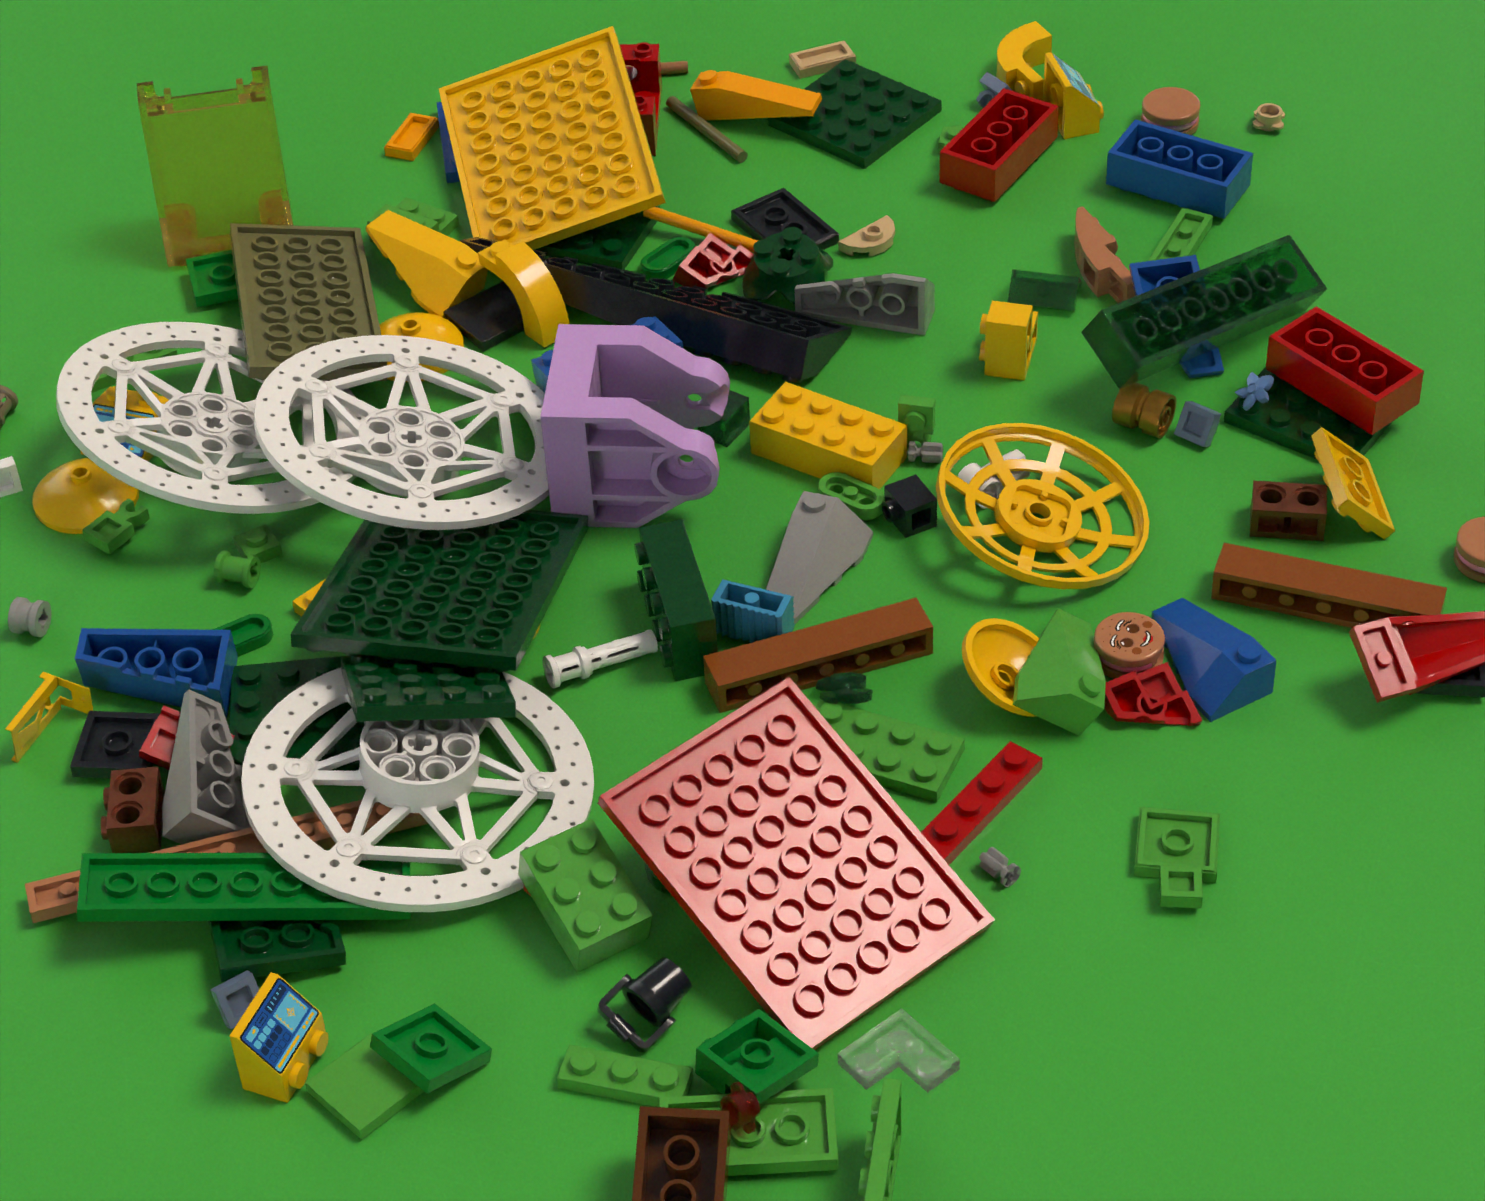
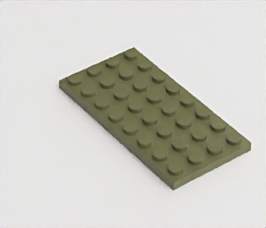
M230 223V241L249 378L265 380L276 367L288 358L322 343L349 337L381 335L360 228ZM387 362L351 365L331 371L317 379L330 381L387 366ZM387 378L377 381H387Z

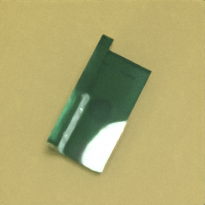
M1012 269L1008 302L1033 305V307L1075 312L1078 289H1081L1082 281L1079 277Z

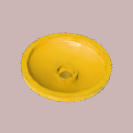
M423 312L406 313L389 318L379 324L381 335L426 338L464 347L463 335L460 329L451 321L435 314ZM419 364L440 374L449 371L435 366ZM392 376L387 379L394 381L395 377Z
M81 458L64 463L49 472L35 488L32 503L37 518L46 527L62 533L83 534L82 530L107 510L115 514L119 510L120 505L128 498L133 501L135 507L139 498V490L113 477L89 458Z
M990 618L974 624L964 636L962 658L966 671L975 687L989 701L1005 711L1022 716L1036 717V715L1013 705L1015 677L1024 666L1028 655L1040 638L1023 626L1005 619Z

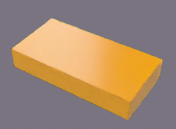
M410 113L384 146L385 156L414 161L439 128L438 118Z

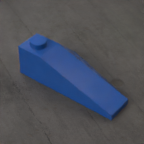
M1190 255L1130 263L1129 269L1137 299L1188 377L1196 378L1223 374L1224 368L1197 256Z
M1180 598L1152 611V619L1164 631V647L1169 649L1173 658L1175 672L1180 674L1184 684L1183 690L1188 691L1195 707L1210 722L1273 693L1276 659L1252 636L1184 598Z

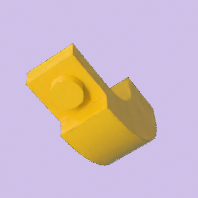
M1036 21L1020 26L1008 33L998 45L996 78L1006 83L1012 91L1043 101L1044 79L1032 68L1045 63V53H1052V35Z
M505 239L495 242L490 247L478 252L479 263L501 278L515 296L522 314L525 334L544 348L554 343L558 324L570 323L558 286L539 256L523 241L513 245Z

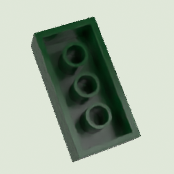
M683 520L639 527L640 543L634 544L637 563L642 565V570L637 571L640 592L647 591L648 594L644 595L648 617L655 616L656 619L652 620V626L657 642H663V645L660 646L664 668L671 667L675 681L705 676L703 656L718 652L716 618Z

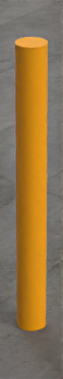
M653 207L643 212L644 217L704 237L711 233L726 244L735 247L742 245L753 253V246L758 241L658 207Z

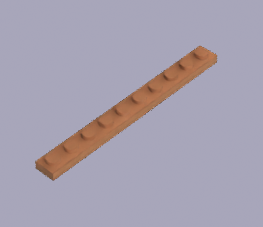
M362 800L330 807L331 812L346 833H349L352 829ZM376 802L372 808L363 835L392 808ZM315 812L292 817L298 827L324 850L330 849L335 845V842ZM409 813L387 834L426 825L428 822L420 813ZM252 827L150 853L268 852L257 839ZM80 870L25 883L29 911L33 923L77 913Z

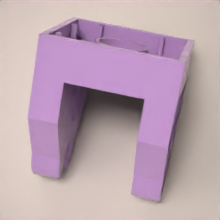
M558 324L541 412L551 512L588 515V527L639 528L685 501L697 500L709 495L718 482L720 469L714 440L709 435L699 430H694V428L709 426L719 421L723 416L730 390V379L727 371L719 363L706 357L695 356L645 326ZM691 394H698L701 396L702 399L699 401H692L688 398V396ZM689 455L693 458V461L684 462L679 457Z

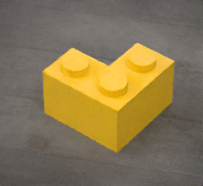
M992 300L988 314H982L980 334H985V340L981 342L979 360L985 361L984 375L1025 380L1038 332V312L1033 311V305Z

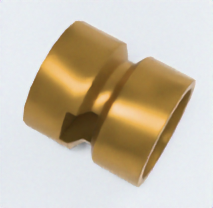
M1128 380L1122 385L1117 394L1112 411V420L1114 423L1130 429H1134L1139 425V428H1142V433L1162 438L1167 433L1174 418L1177 403L1176 396L1157 389L1150 393L1149 387Z

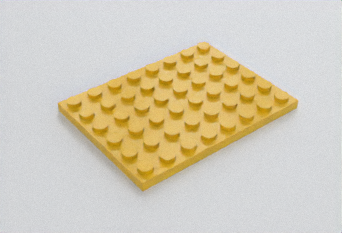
M613 26L439 88L473 238L480 237L494 241L505 239L513 245L523 241L534 250L666 203L618 37Z

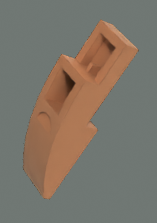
M1083 206L1077 208L1074 248L1077 266L1083 279L1097 297L1109 293L1125 311L1137 308L1138 299L1135 295L1130 271L1122 264L1120 258L1115 256V253L1118 251L1115 237L1109 234L1100 225L1097 218L1093 217Z

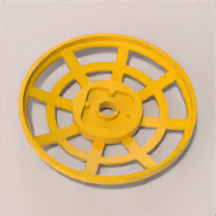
M1002 423L985 426L957 440L947 451L938 471L936 482L937 502L942 516L952 533L980 560L1001 573L1023 582L1063 590L1086 589L1104 585L1118 579L1132 568L1140 558L1148 539L1149 517L1147 506L1140 490L1131 477L1103 451L1083 439L1064 431L1027 423ZM1023 441L1049 446L1050 449L1045 463L1027 459L1004 460L996 443ZM983 447L990 465L978 471L969 484L951 473L953 466L961 457L976 448ZM1063 453L1071 454L1091 465L1105 476L1111 484L1094 492L1078 477L1059 468ZM1027 471L1042 475L1040 480L1023 479L1016 481L1011 472ZM996 475L1004 486L998 499L979 490L984 482ZM1055 479L1070 486L1082 498L1074 500L1068 493L1054 485ZM946 484L965 496V511L971 526H961L952 512L945 493ZM1118 495L1122 496L1132 516L1134 536L1112 534L1111 519L1103 503ZM975 502L993 510L996 523L982 525L976 513ZM1093 509L1099 523L1100 532L1081 528L1082 512ZM1032 513H1038L1042 515L1044 519L1038 518L1034 516ZM1007 536L1011 541L1021 546L1019 556L1002 547L993 537ZM974 539H982L983 542L986 545H988L992 550H994L996 553L1003 556L1004 558L1008 559L1009 561L1016 563L1017 566L1008 563L1003 559L999 558L998 556L994 555L993 553L989 552L986 548H984ZM1075 539L1097 544L1091 553L1081 559L1068 549ZM1108 546L1131 548L1124 562L1113 570L1098 574L1088 567L1102 557ZM1035 552H1054L1064 564H1047L1033 561ZM1031 570L1051 573L1074 571L1082 578L1047 576L1032 572Z

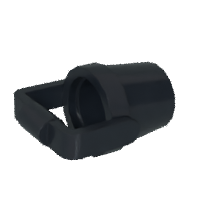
M662 957L636 979H632L626 974L600 1000L597 1010L608 1022L606 1026L624 1043L628 1041L637 1051L646 1052L676 1022L672 1016L670 1017V1014L691 989L692 984L679 966L668 958ZM621 990L628 1003L640 1016L653 1026L660 1027L646 1042L635 1033L636 1030L607 1006Z

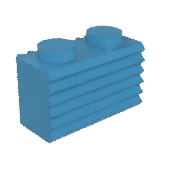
M722 579L711 599L712 610L716 618V633H721L722 636L727 635L729 638L736 640L740 638L743 641L749 640L752 643L792 632L795 625V618H793L794 596Z

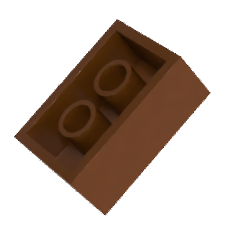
M640 1106L632 1201H726L731 1140L730 1111Z

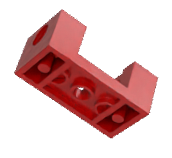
M646 42L621 44L620 48L625 65L632 66H626L651 154L656 156L662 93L659 44H649Z

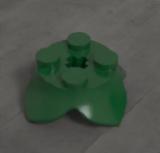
M788 227L783 232L770 235L754 244V253L751 255V261L743 277V294L746 298L762 301L769 299L775 292H781L788 302L795 305L794 289L796 285L825 282L823 272L824 270L829 271L833 267V259L827 252L820 249L814 240L802 234L799 228Z

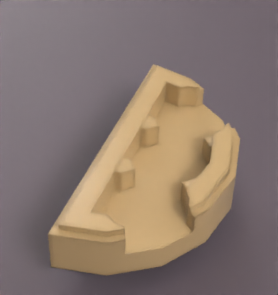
M888 215L878 219L838 241L839 251L849 256H854L853 252H869V256L885 252L893 245V238L895 236L894 221Z

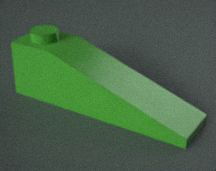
M1058 608L1042 632L1038 643L1028 655L1024 666L1015 677L1013 705L1080 736L1104 710L1106 680L1099 654L1094 646L1091 624Z

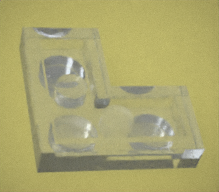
M902 1008L838 1053V1064L866 1090L898 1067L927 1093L960 1070V1059Z

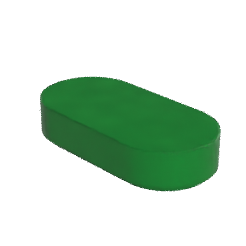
M675 237L668 240L642 258L640 263L641 273L646 274L647 280L650 278H670L676 273L682 261L694 249L695 243L686 237Z
M249 614L212 629L231 630L238 657L267 645L273 638L271 621L262 614Z

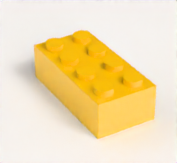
M786 381L749 421L752 454L819 479L826 474L840 472L881 489L907 458L906 424Z

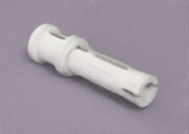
M649 629L645 630V632L586 649L584 646L573 647L572 652L556 657L551 655L543 656V669L549 685L552 688L560 687L561 682L573 678H589L593 674V670L652 652L655 653L658 651V644L653 631Z

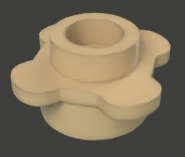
M1265 103L1254 111L1256 120L1253 121V127L1264 131L1281 130L1284 128L1282 119L1285 118V113L1280 106L1273 103Z

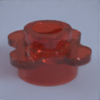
M740 1082L732 1083V1093L722 1097L720 1109L721 1111H730L732 1129L743 1128L747 1134L753 1133L756 1130L755 1118L760 1113L759 1102L752 1092L744 1090Z

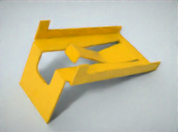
M42 672L39 678L45 680L5 728V730L11 731L15 755L11 760L17 763L59 712L61 705L86 714L89 711H93L89 688ZM59 685L71 691L72 700L60 696L54 704H51L50 695ZM44 708L48 709L47 714L42 718ZM38 711L35 721H33L31 724H29L27 727L20 731V729Z

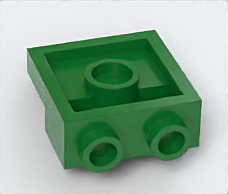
M757 1009L746 1017L736 1020L729 1028L713 1038L706 1039L696 1048L695 1073L721 1094H729L734 1090L756 1107L817 1067L819 1053L763 1011Z

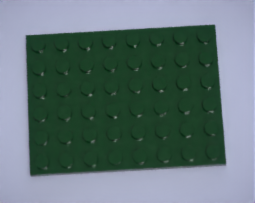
M527 510L520 515L501 522L452 530L402 528L364 520L291 632V646L305 648L311 652L325 650L342 652L348 656L363 654L380 656L386 660L400 658L417 660L423 664L438 662L454 664L460 668L475 666L492 668L498 672L516 671L588 530V515Z

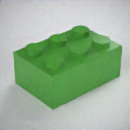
M592 818L520 851L518 876L576 972H580L649 938L653 915Z

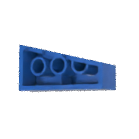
M81 628L75 661L84 686L182 707L184 693L190 689L221 703L224 715L227 718L231 699L232 674L238 660L231 630Z

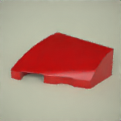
M709 233L701 244L695 246L678 266L672 280L682 286L693 287L696 285L708 288L744 275L753 253L742 245H739L734 250Z
M1168 662L1138 674L1136 671H1132L1106 682L1104 709L1115 721L1196 726L1203 721L1188 691H1182Z

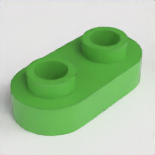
M840 472L826 474L819 480V494L838 497L861 520H872L883 513L882 503L884 502V495L880 489Z

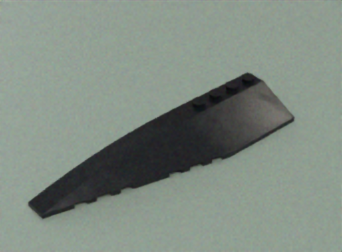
M480 237L460 240V242L465 243L476 253L498 242ZM533 250L551 273L565 304L617 325H632L640 318L656 316L683 342V346L693 348L694 354L711 357L714 354L723 357V362L727 364L742 365L744 363L753 366L752 370L758 373L772 374V372L782 374V379L788 382L802 383L804 379L816 376L852 332V327L736 294L722 292V295H707L708 288L696 285L693 287L679 286L675 288V281L650 278L646 281V274L593 263L592 266L578 265V259L570 257H550L546 259L547 252Z

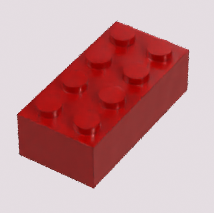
M1003 88L940 151L939 183L995 202L1057 138L1059 106Z
M1317 306L1270 335L1268 340L1266 369L1371 435L1420 402L1424 370Z

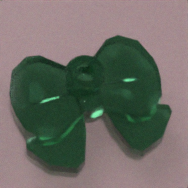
M834 673L830 677L818 680L816 684L817 690L830 691L820 693V699L828 703L859 704L872 700L873 690L865 688L866 676L861 673Z

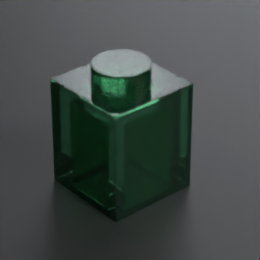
M729 390L727 405L721 419L709 426L698 427V430L709 435L715 443L728 447L749 426V397Z

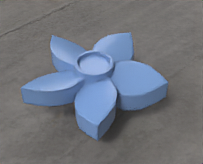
M1251 372L1247 378L1248 387L1235 391L1239 397L1246 398L1243 403L1244 410H1249L1254 405L1256 399L1260 403L1269 401L1266 391H1269L1274 381L1271 375L1259 378Z

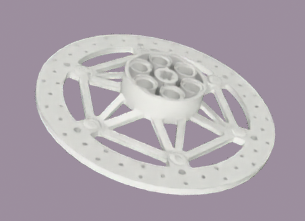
M195 322L138 324L123 327L92 339L74 352L64 364L59 375L56 390V408L64 430L85 456L122 482L170 502L216 512L240 514L276 513L319 503V501L302 492L288 480L257 485H231L228 483L278 472L269 461L259 463L260 459L267 458L255 434L254 409L256 400L243 403L237 400L229 368L248 376L247 363L229 354L246 357L242 330ZM158 349H202L198 352L130 362L125 359L142 352ZM203 363L191 393L184 394L149 373V371ZM214 368L217 371L222 394L205 391ZM101 374H107L116 379L114 420L99 421L92 404L91 391ZM252 378V379H255V380H257V381H259V382H261V383H263V382L265 381V380H259V379H257V378ZM127 384H131L158 417L126 419ZM149 388L166 397L169 401L165 404L160 403ZM349 388L342 390L355 397ZM297 396L290 407L289 415L296 410L302 411L303 445L300 446L305 447L314 444L311 400ZM323 404V408L327 410L334 424L336 440L356 437L355 433L327 405ZM343 406L358 422L364 420V416ZM120 443H130L161 458L169 467L185 476L165 470L140 458ZM329 465L323 467L349 483H352L357 477Z
M370 335L349 337L322 343L293 355L276 367L259 389L255 401L254 428L258 443L266 458L295 487L317 501L338 511L372 522L402 528L422 530L466 529L501 522L520 515L539 504L549 495L541 426V412L545 393L513 368L482 353L442 341L411 336ZM370 362H392V364L330 381L323 382L317 379L331 371L351 365ZM419 364L435 366L468 376L498 393L492 394L422 367ZM392 376L395 377L387 406L383 409H377L342 391ZM421 379L477 401L438 414L430 409ZM406 381L409 383L416 407L399 405ZM297 396L311 400L314 444L305 447L299 445L289 421L290 407ZM323 404L327 405L355 433L356 437L327 442L325 440ZM343 406L364 416V420L358 422ZM520 412L528 422L533 433L535 453L531 462H526L515 456L509 416L511 413ZM479 414L464 429H459L454 424L456 421ZM492 417L498 418L503 454L465 444V442ZM462 457H468L475 460L462 461ZM327 465L366 480L377 489L407 498L388 496L364 489L337 477L323 467ZM460 470H480L459 477ZM505 477L512 480L510 483L494 491L470 498L442 501L434 499L437 496L497 478Z
M338 668L305 683L291 692L262 720L250 740L242 765L243 804L248 821L257 839L266 851L296 878L321 892L347 902L380 910L398 912L457 910L491 902L521 890L524 884L518 876L520 851L588 820L594 793V772L590 752L574 722L555 702L532 685L503 672L516 701L515 717L529 727L540 739L550 756L555 772H539L500 718L364 721L365 726L360 736V747L319 761L357 723L353 708L300 759L286 758L296 738L315 719L344 702H348L351 705L341 668ZM485 727H489L521 772L479 753V736ZM360 760V767L356 771L332 770ZM479 767H483L507 780L481 778L478 776ZM292 785L300 788L335 842V845L327 851L321 848L298 827L285 806L280 786ZM314 785L364 786L366 791L349 833L343 830ZM470 792L520 796L481 840L476 839L467 797ZM537 799L553 800L545 820L524 843L499 859H493L490 856V850ZM376 802L392 808L363 835L372 808ZM452 806L457 807L464 841L438 811ZM409 813H420L451 850L374 845ZM361 860L461 865L464 871L434 876H405L373 871L357 865Z

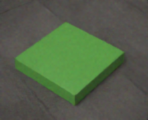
M1140 807L1134 876L1159 878L1160 865L1201 866L1202 882L1216 883L1220 813Z
M372 1033L305 1082L307 1092L361 1140L424 1092L370 1048Z

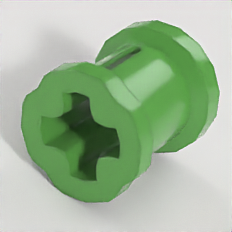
M223 550L217 555L215 560L214 579L218 583H225L226 581L243 583L244 587L252 589L259 580L261 570L260 559L252 555L248 558L232 556L230 552Z

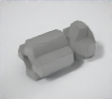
M909 441L908 462H914L916 457L920 456L923 462L941 463L943 460V444L923 442L921 448H918L915 441Z
M989 847L986 853L982 852L979 859L981 862L979 866L994 878L1001 876L1000 883L1005 887H1009L1017 881L1021 868L1015 863L1007 865L1009 858L996 848Z

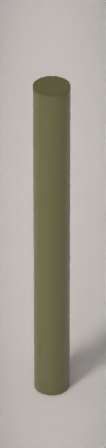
M670 96L667 99L666 105L735 160L742 163L747 159L748 154L746 151L675 96Z

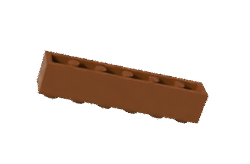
M1224 543L1213 573L1211 599L1352 628L1353 626L1386 617L1443 614L1447 587Z
M917 597L705 655L703 656L705 684L719 712L730 711L742 707L788 677L793 680L800 690H805L933 654V625Z

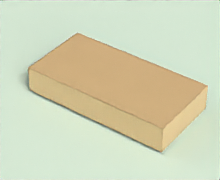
M845 41L789 54V64L800 79L826 73L845 59L856 63V55Z

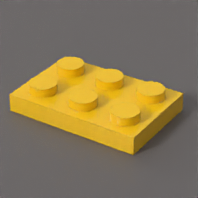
M1321 427L1311 437L1316 448L1314 455L1324 471L1323 480L1330 488L1333 496L1331 500L1333 507L1343 517L1348 515L1356 520L1364 531L1368 533L1372 531L1385 540L1395 532V528L1369 459Z

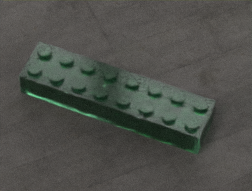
M1289 234L1102 309L1081 333L1117 387L1121 389L1307 310L1327 290V287Z

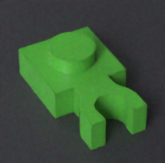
M900 395L898 401V422L907 425V450H909V441H918L921 444L923 442H931V435H933L935 428V398Z
M128 498L120 505L119 510L115 514L107 510L82 530L84 541L111 554L135 535L134 527L140 526L150 519L148 509L141 506L135 511L133 501Z

